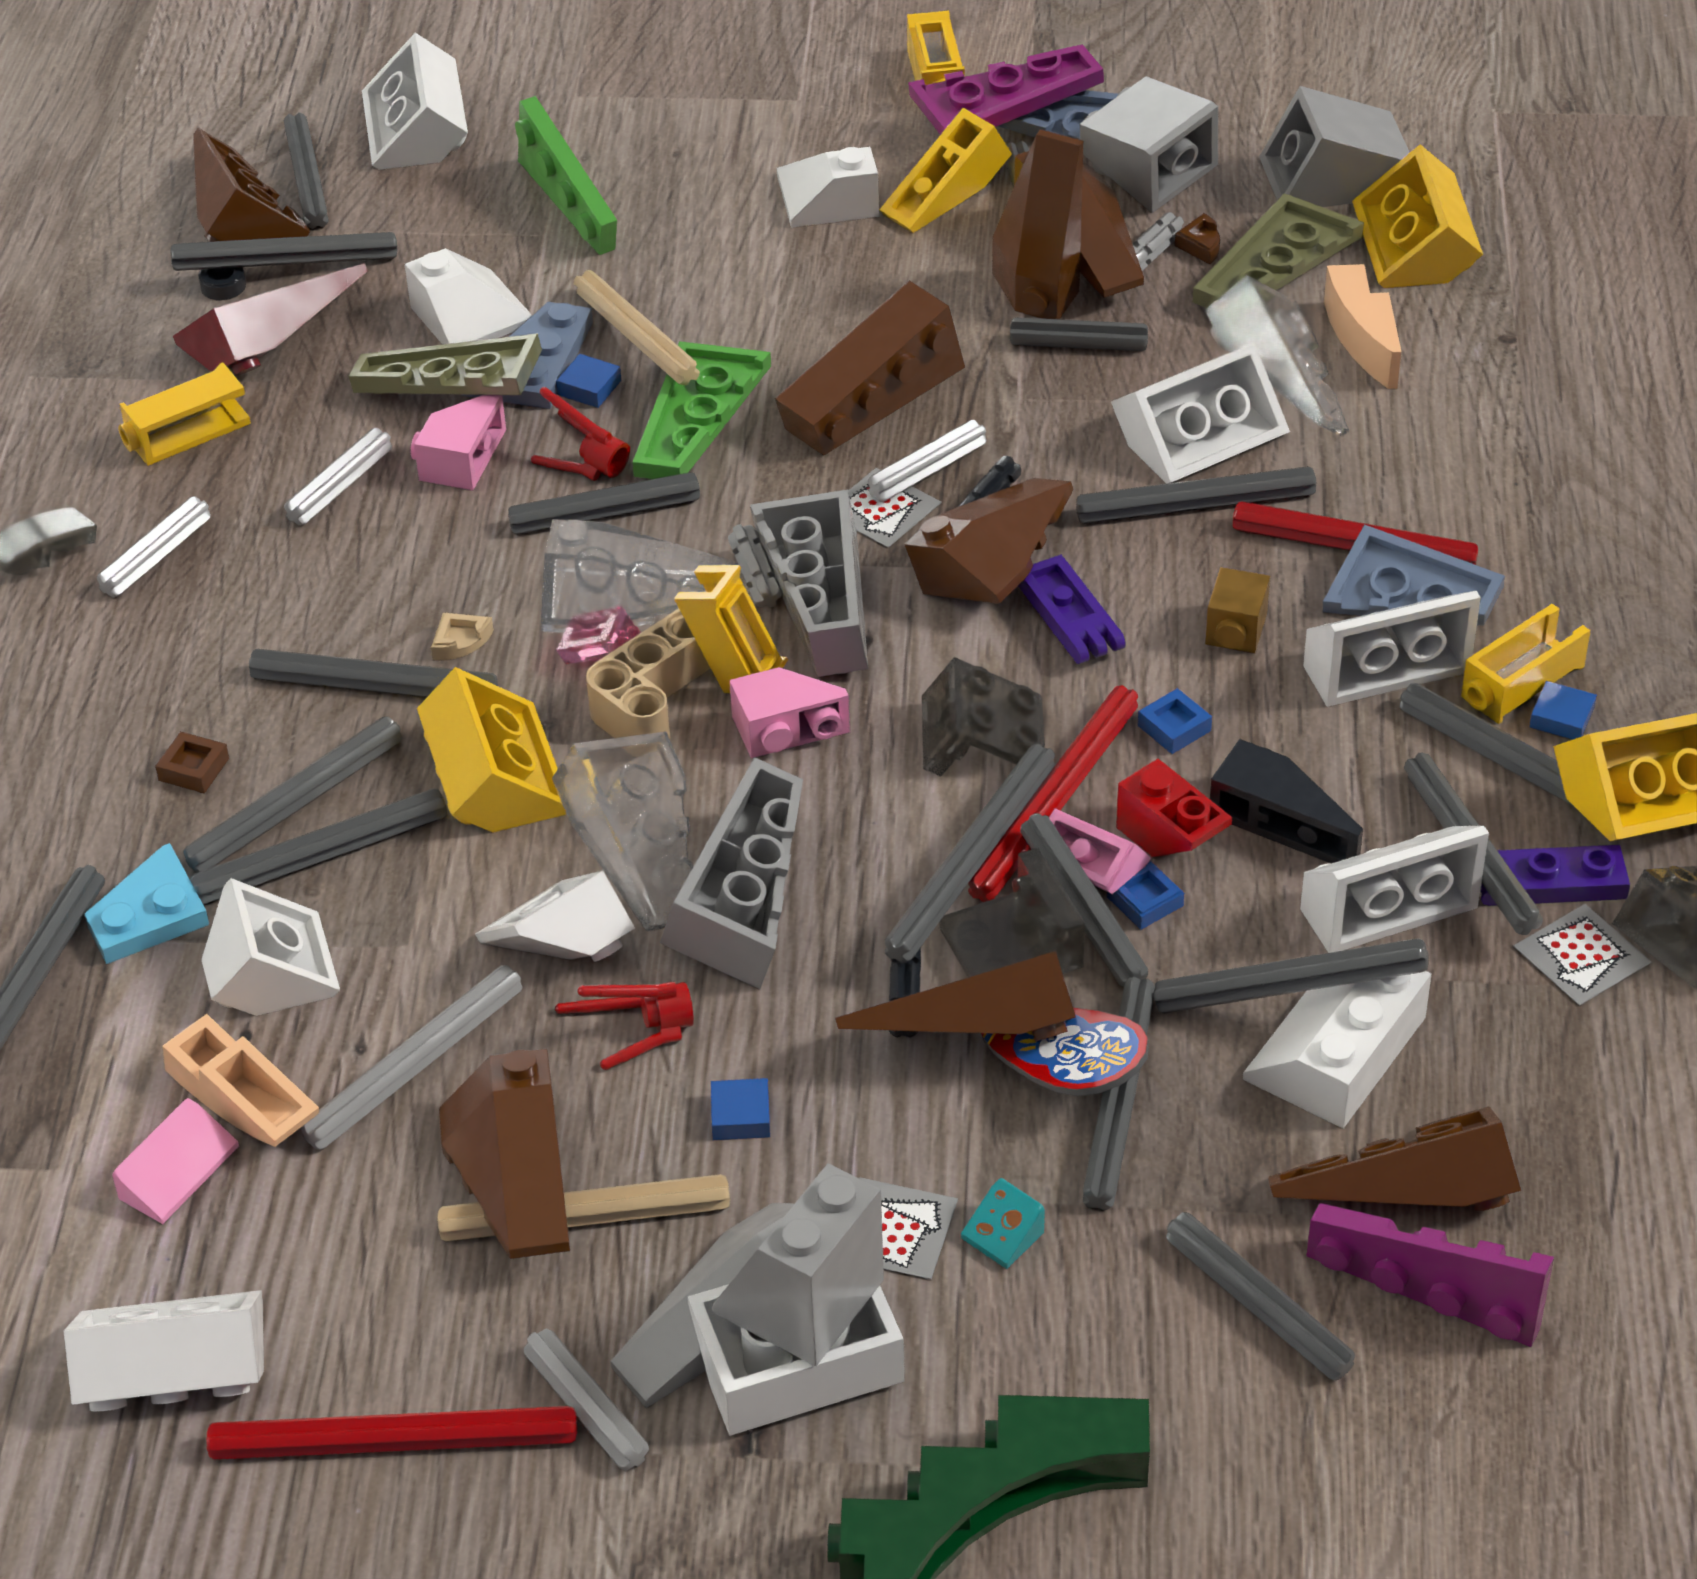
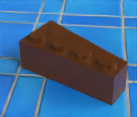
M909 280L775 398L785 429L824 456L964 369L965 364L949 305Z

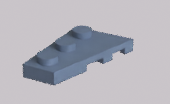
M547 302L509 336L538 333L542 352L522 394L502 395L503 402L551 409L552 403L541 396L540 389L546 387L558 395L556 380L576 358L593 324L592 308L575 306L568 303ZM461 394V396H468L474 398L482 396L474 394Z
M1364 524L1323 600V612L1363 616L1448 595L1477 591L1481 597L1477 625L1484 626L1504 588L1505 576Z

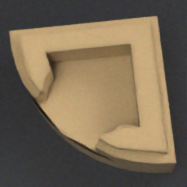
M443 613L431 646L433 660L460 658L482 647L493 633L492 617Z

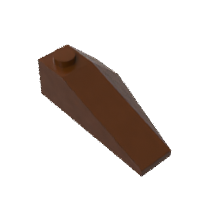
M197 128L193 134L197 218L206 231L204 237L209 242L307 237L310 230L301 216L287 205L283 210L278 206L279 204L276 200L280 195L272 187L257 178L259 173L234 148Z
M1041 129L1035 136L993 234L992 274L1015 311L1041 319H1060L1079 293L1084 141Z
M1029 151L1015 155L1014 185ZM1083 162L1080 273L1105 298L1144 285V275L1114 190L1092 167Z
M1054 951L836 1017L835 1020L838 1029L1023 1034L1032 1031L1036 1042L1068 1032L1065 1021L1076 1018L1057 953Z
M1489 1106L1416 1127V1140L1407 1143L1402 1138L1391 1140L1383 1138L1368 1143L1366 1147L1358 1151L1360 1158L1350 1162L1346 1154L1333 1155L1268 1177L1272 1195L1276 1198L1459 1207L1474 1204L1476 1211L1494 1209L1509 1203L1508 1194L1521 1191V1187L1502 1122Z

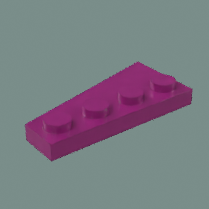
M1081 44L1030 55L1027 57V63L1005 64V61L989 64L988 72L964 77L963 71L944 74L945 81L925 85L924 80L921 79L908 82L910 97L941 135L962 108L997 127L1103 83L1104 72L1101 65L1085 46Z
M1322 1203L1318 1205L1310 1220L1306 1253L1307 1257L1319 1261L1329 1269L1344 1271L1374 1283L1386 1292L1401 1294L1432 1307L1442 1315L1455 1316L1485 1328L1499 1338L1514 1340L1529 1347H1532L1540 1331L1554 1261L1553 1256L1533 1252L1529 1261L1506 1256L1504 1245L1483 1240L1479 1241L1476 1248L1449 1243L1446 1232L1422 1227L1421 1231L1410 1234L1398 1231L1392 1219Z

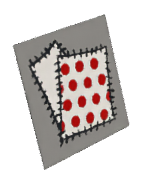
M875 468L849 489L848 493L856 531L889 548L942 502L912 486L887 501L879 502L868 491L870 488L868 484L869 477L880 471V469Z
M1586 904L1513 945L1579 1006L1652 963Z
M860 1177L859 1179L881 1189L883 1269L932 1279L958 1198Z

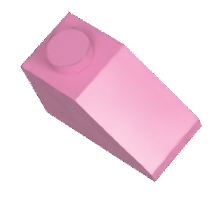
M482 395L431 413L421 432L417 431L411 443V457L413 460H416L419 481L474 490L506 431L502 395Z

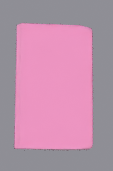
M1054 808L1049 817L1092 884L1106 892L1113 894L1141 871L1151 859L1135 843ZM1030 850L1028 855L1038 860L1033 851Z
M187 1098L114 1170L112 1177L118 1198L159 1223L164 1224L239 1147L238 1141L199 1104Z

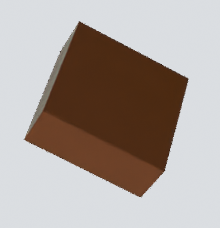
M180 731L155 765L158 781L205 794L229 760L227 744Z

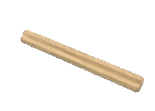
M586 270L582 276L575 277L574 285L578 287L577 294L678 384L686 386L691 379H698L700 371L696 369V361L596 273Z
M722 1174L564 1192L568 1227L723 1210L728 1208L730 1203L728 1181L726 1176ZM479 1202L442 1206L438 1210L439 1234L441 1239L446 1242L495 1236L484 1218L483 1208Z

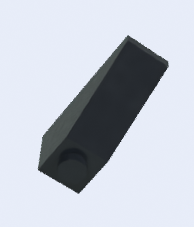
M1239 739L1211 778L1210 800L1232 817V825L1331 864L1361 854L1363 828L1287 756Z

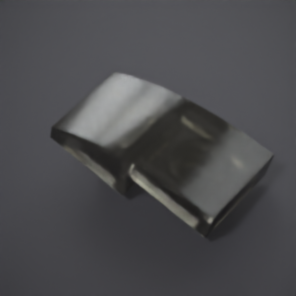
M73 507L41 513L20 521L0 532V570L11 575H25L30 572V569L50 567L51 550L71 551L75 549L76 545L95 543L97 525Z

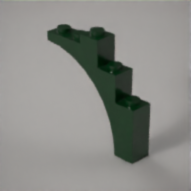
M998 1395V1420H985V1448L921 1446L920 1471H908L907 1500L842 1498L841 1524L829 1523L828 1562L839 1563L840 1579H935L970 1544L1010 1518L1053 1500L1092 1491L1148 1487L1150 1458L1149 1399Z

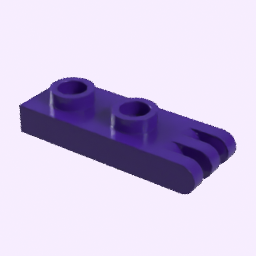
M1062 554L1033 564L1029 575L1018 587L1077 664L1089 661L1088 649L1095 658L1107 654L1106 643L1113 651L1125 648L1126 642L1121 630Z
M1620 845L1497 850L1535 904L1628 899L1630 881ZM1481 883L1480 895L1483 904L1497 906Z

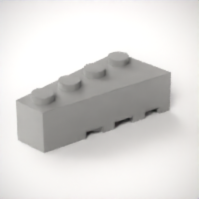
M848 490L751 504L750 508L756 532L781 588L782 599L817 676L867 670L868 658L858 540Z
M753 758L673 903L660 941L661 944L758 989L761 988L776 949L777 927L782 912L783 891L791 858L790 848L795 832L803 779L758 758Z

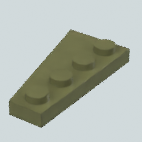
M1284 193L1193 287L1192 302L1233 318L1362 238L1364 222Z
M537 333L360 354L349 374V380L353 393L521 395L542 352V347Z

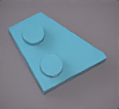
M170 843L159 848L85 913L88 929L106 964L209 925L206 909Z

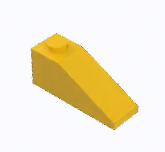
M962 108L879 210L889 219L915 233L985 188L1012 153L995 126Z

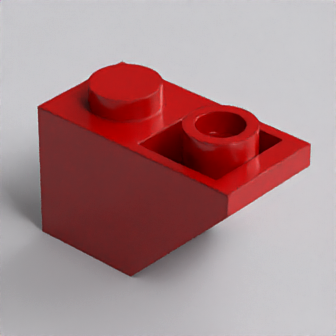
M1159 758L1118 783L1116 828L1151 857L1192 851L1232 825V817Z

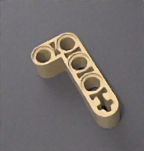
M679 608L594 663L586 673L591 719L629 750L638 754H653L663 750L668 745L670 729L667 697L711 669Z

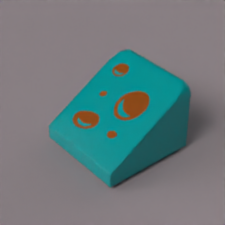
M999 1178L991 1186L961 1232V1239L1005 1269H1008L1044 1234V1206L1005 1179Z

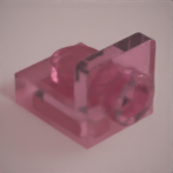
M622 606L574 615L556 651L566 665L583 661H597L639 635L641 631L634 625Z

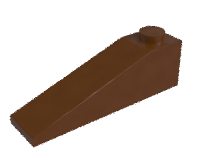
M1031 478L925 521L921 525L920 530L904 544L922 593L925 595L1000 604L1029 575L1033 567L1030 557L1034 550L1043 549L1047 541L1044 533L1047 525L1057 522L1074 490L1071 481Z
M515 1050L507 1054L491 1055L439 1108L443 1154L449 1164H455L461 1174L462 1184L469 1195L474 1194L483 1208L486 1222L510 1259L570 1251L548 1050Z

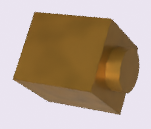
M1220 567L1207 610L1205 645L1256 653L1268 611L1269 575Z

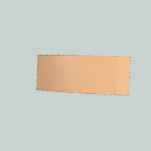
M1364 264L1328 265L1324 305L1338 339L1352 358L1369 375L1387 389H1397L1401 347L1389 292L1370 293Z
M205 1014L162 1046L165 1071L214 1113L236 1128L264 1143L276 1147L319 1114V1107L245 1037L242 1036L235 1041L208 1014Z

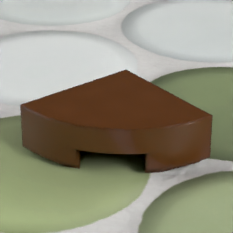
M1205 213L1200 215L1175 233V247L1211 264L1217 258L1220 251V235L1215 220Z

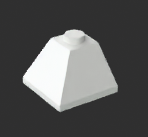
M848 147L840 151L825 152L777 168V177L791 228L879 217L878 171L870 147Z
M446 248L428 253L419 259L405 264L411 309L442 344L500 338L515 332L532 316L491 269Z
M599 871L558 882L475 933L481 944L570 960L591 956L593 961L596 962L619 950L623 946L619 938L635 929L604 871Z
M230 878L224 885L202 956V964L211 1000L218 1002L224 1007L235 1008L258 1016L334 997L340 991L319 913Z

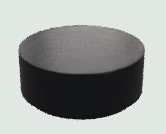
M243 267L203 269L198 274L202 294L212 300L235 298L246 288Z

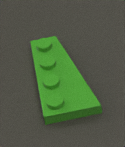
M533 96L519 101V121L515 123L518 137V162L574 225L581 237L599 255L615 250L616 217L537 97Z
M679 341L678 346L696 361V369L700 371L697 380L691 379L686 386L678 384L666 374L633 459L634 477L657 479L688 473L770 369L771 353Z

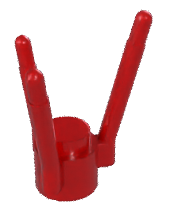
M542 387L540 389L541 396L559 409L558 415L586 435L579 449L580 456L584 458V464L540 455H533L531 462L548 468L581 474L593 481H596L601 473L609 478L618 476L629 460L630 446L628 443L597 426L561 397L554 394L548 388Z
M673 981L656 985H583L577 991L582 997L614 998L558 1003L555 1006V1011L558 1014L641 1008L646 1028L657 1027L658 1033L601 1060L600 1067L603 1070H608L620 1063H624L662 1044L681 1041L682 1034L680 1028L690 1027L694 1024L692 1000L685 982L675 983Z

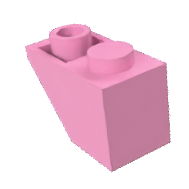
M780 667L730 680L732 718L751 758L850 732L849 695L845 688Z

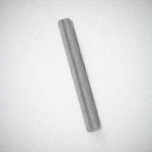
M508 965L499 966L321 1107L319 1114L301 1127L302 1136L306 1142L311 1144L316 1150L326 1148L521 992L523 987L519 974Z

